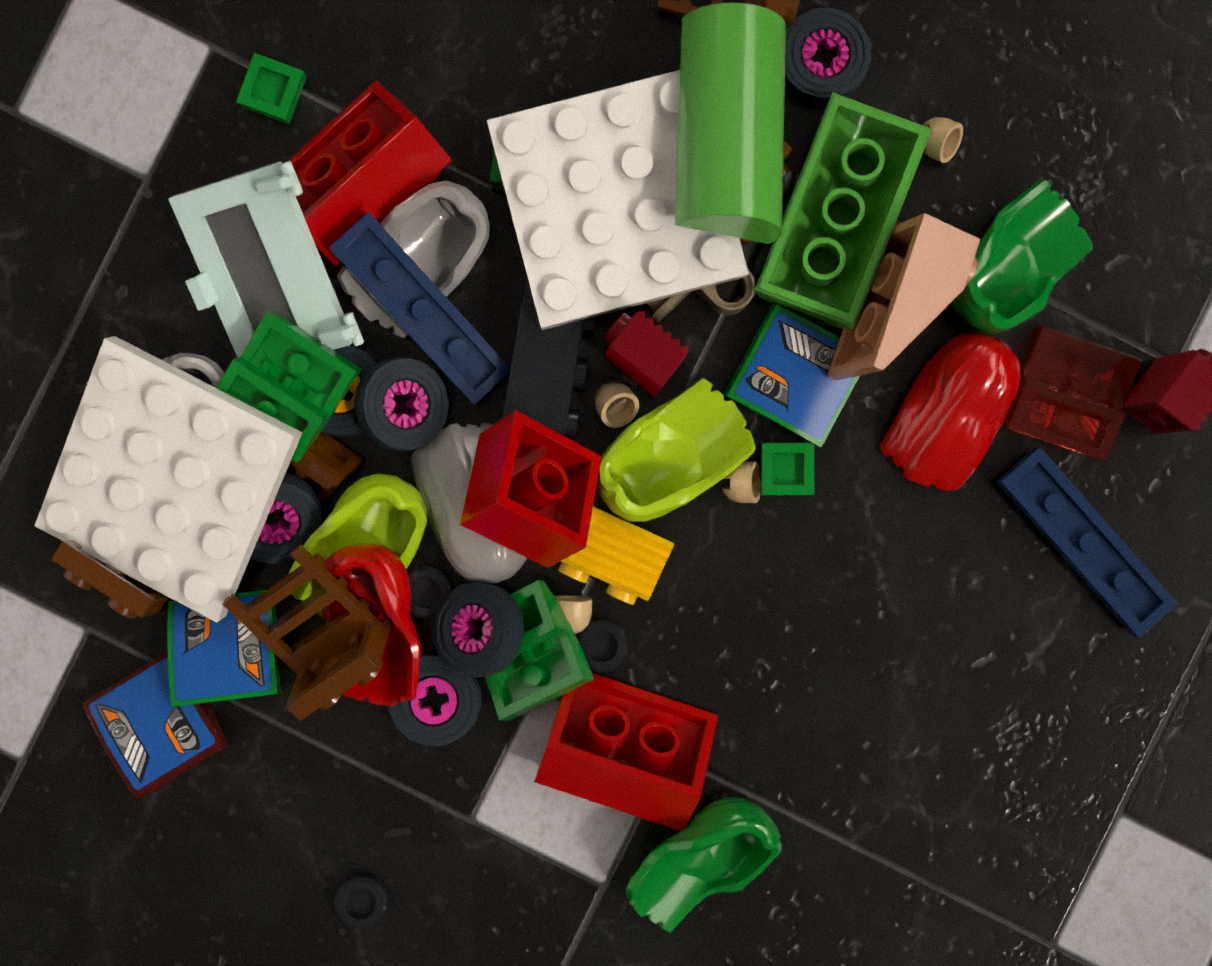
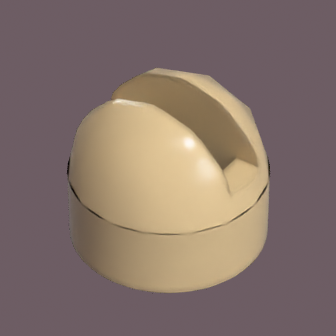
M934 117L927 120L923 125L931 128L932 132L923 153L932 159L946 163L951 160L960 146L963 126L961 123L948 118Z
M621 382L603 384L596 392L593 400L598 416L605 425L612 428L628 424L635 418L639 410L638 398L628 386Z
M743 462L724 478L730 479V486L722 487V491L734 502L757 503L760 498L759 464L757 462Z
M578 595L554 596L574 633L583 631L590 623L592 598Z

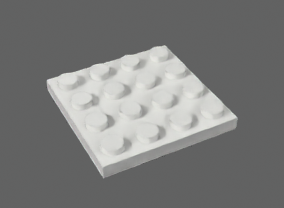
M680 70L487 120L542 330L748 276L749 273L740 238L675 225Z
M116 336L104 338L35 527L62 541L74 540L82 546L80 550L105 564H110L120 572L218 622L227 615L228 610L222 604L225 598L231 594L235 595L302 432Z

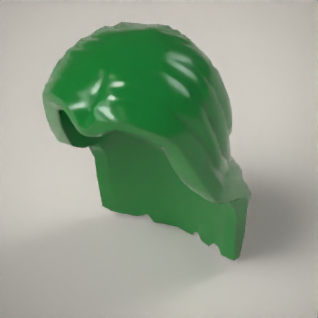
M1041 179L1003 207L995 216L984 237L979 242L974 257L977 259V268L973 278L964 287V290L950 303L966 323L986 333L1007 331L1042 311L1057 281L1070 272L1093 250V244L1086 230L1078 226L1080 218L1072 209L1068 200L1064 198L1059 199L1060 194L1057 191L1049 190L1051 184L1046 180Z
M725 797L712 801L697 812L684 830L656 846L645 858L638 871L630 878L625 890L627 898L630 900V905L641 917L648 915L650 921L655 924L659 923V927L671 933L686 915L707 896L720 892L734 893L741 891L762 873L781 853V835L778 832V827L759 805L744 798Z

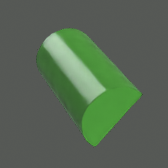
M720 3L695 9L682 18L676 226L765 244L776 241L782 234L786 23L779 14L770 9L745 3Z
M832 92L783 216L782 234L772 244L756 285L755 293L767 302L777 304L808 320L839 329H854L932 129Z

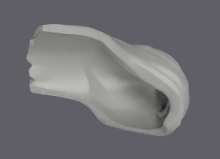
M447 180L428 184L415 192L404 202L394 207L380 223L446 297L466 278L481 255L489 239L490 231L488 214L483 203L465 186ZM343 266L338 273V281L345 293L352 295L353 305L370 322L379 320L380 326L386 329L393 326V334L405 338L407 334Z
M457 423L449 424L440 431L436 438L424 447L416 449L411 457L415 483L426 505L427 516L434 537L455 572L472 583L484 582L494 584L511 578L527 559V557L460 525L479 435L494 425L491 423H482L479 428L477 425L467 424L465 428Z

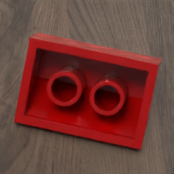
M376 80L288 161H291L303 193L297 195L296 199L314 243L337 266L340 261L328 249L330 245L367 212H370L381 223L394 207L404 202L422 187L431 184L452 159L420 120Z
M592 673L594 680L562 695L534 782L678 831L684 830L701 797L719 715Z

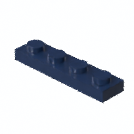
M370 212L365 213L328 247L330 252L472 405L481 400L511 371L506 362Z
M1041 447L1033 448L996 481L1132 636L1142 637L1179 604Z

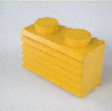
M593 506L586 548L562 560L558 571L583 583H587L590 575L609 583L606 589L607 594L634 605L637 597L649 601L674 543Z

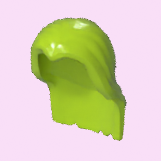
M701 378L670 401L630 424L601 456L597 488L609 509L629 522L653 520L666 515L680 506L686 505L737 469L755 451V443L751 432L745 429L747 422L733 400L725 401L723 394L718 390L711 392L713 384L705 378Z
M381 473L366 476L347 488L337 501L332 513L309 537L303 547L313 556L319 553L326 560L337 550L351 544H380L394 551L407 569L419 548L425 531L427 508L420 492L401 478ZM296 560L289 574L301 566ZM312 578L291 593V595L303 602L320 590L321 584L315 578ZM321 610L317 612L319 616L323 617Z

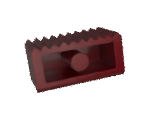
M645 311L637 312L633 318L624 312L605 336L606 341L604 343L609 346L606 352V359L653 397L657 395L688 354V345L680 346L679 339H671L670 332L662 331V325L654 326L653 318H645Z
M1192 349L1187 352L1183 351V353L1179 352V354L1175 353V355L1168 354V356L1157 357L1120 407L1154 434L1201 430L1200 422L1207 421V413H1212V353L1204 349H1198L1197 351Z

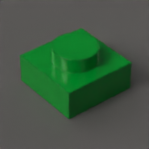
M254 53L236 102L245 109L290 124L307 75L300 69Z
M760 443V495H814V443Z

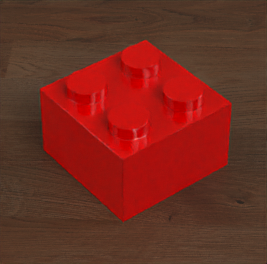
M515 410L479 435L460 525L549 568L586 548L601 456Z

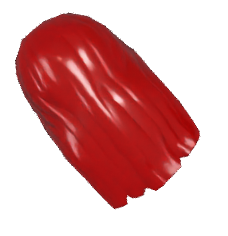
M963 333L949 340L925 365L879 446L880 451L885 457L893 456L892 461L896 467L903 468L904 477L927 487L934 484L937 489L954 491L960 488L975 471L1004 422L1018 392L1021 378L1020 361L1010 346L989 333Z
M351 544L331 554L326 559L324 567L335 578L342 575L348 581L346 588L357 599L364 597L370 603L368 610L379 620L386 618L392 625L381 659L383 666L379 673L367 684L360 685L357 683L343 692V695L360 701L368 698L371 704L395 706L397 703L404 702L405 700L412 701L416 698L422 647L414 622L410 616L411 587L404 563L394 551L384 545ZM335 600L323 608L321 613L325 621H328L344 610L345 607Z

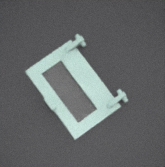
M281 161L168 198L200 270V274L185 281L198 311L215 305L237 357L242 355L266 312L272 310L321 341V344H325L333 350L349 346L352 343L354 346L364 343L353 313L350 312L344 315L296 199V196L302 194L303 190L291 161L285 163Z

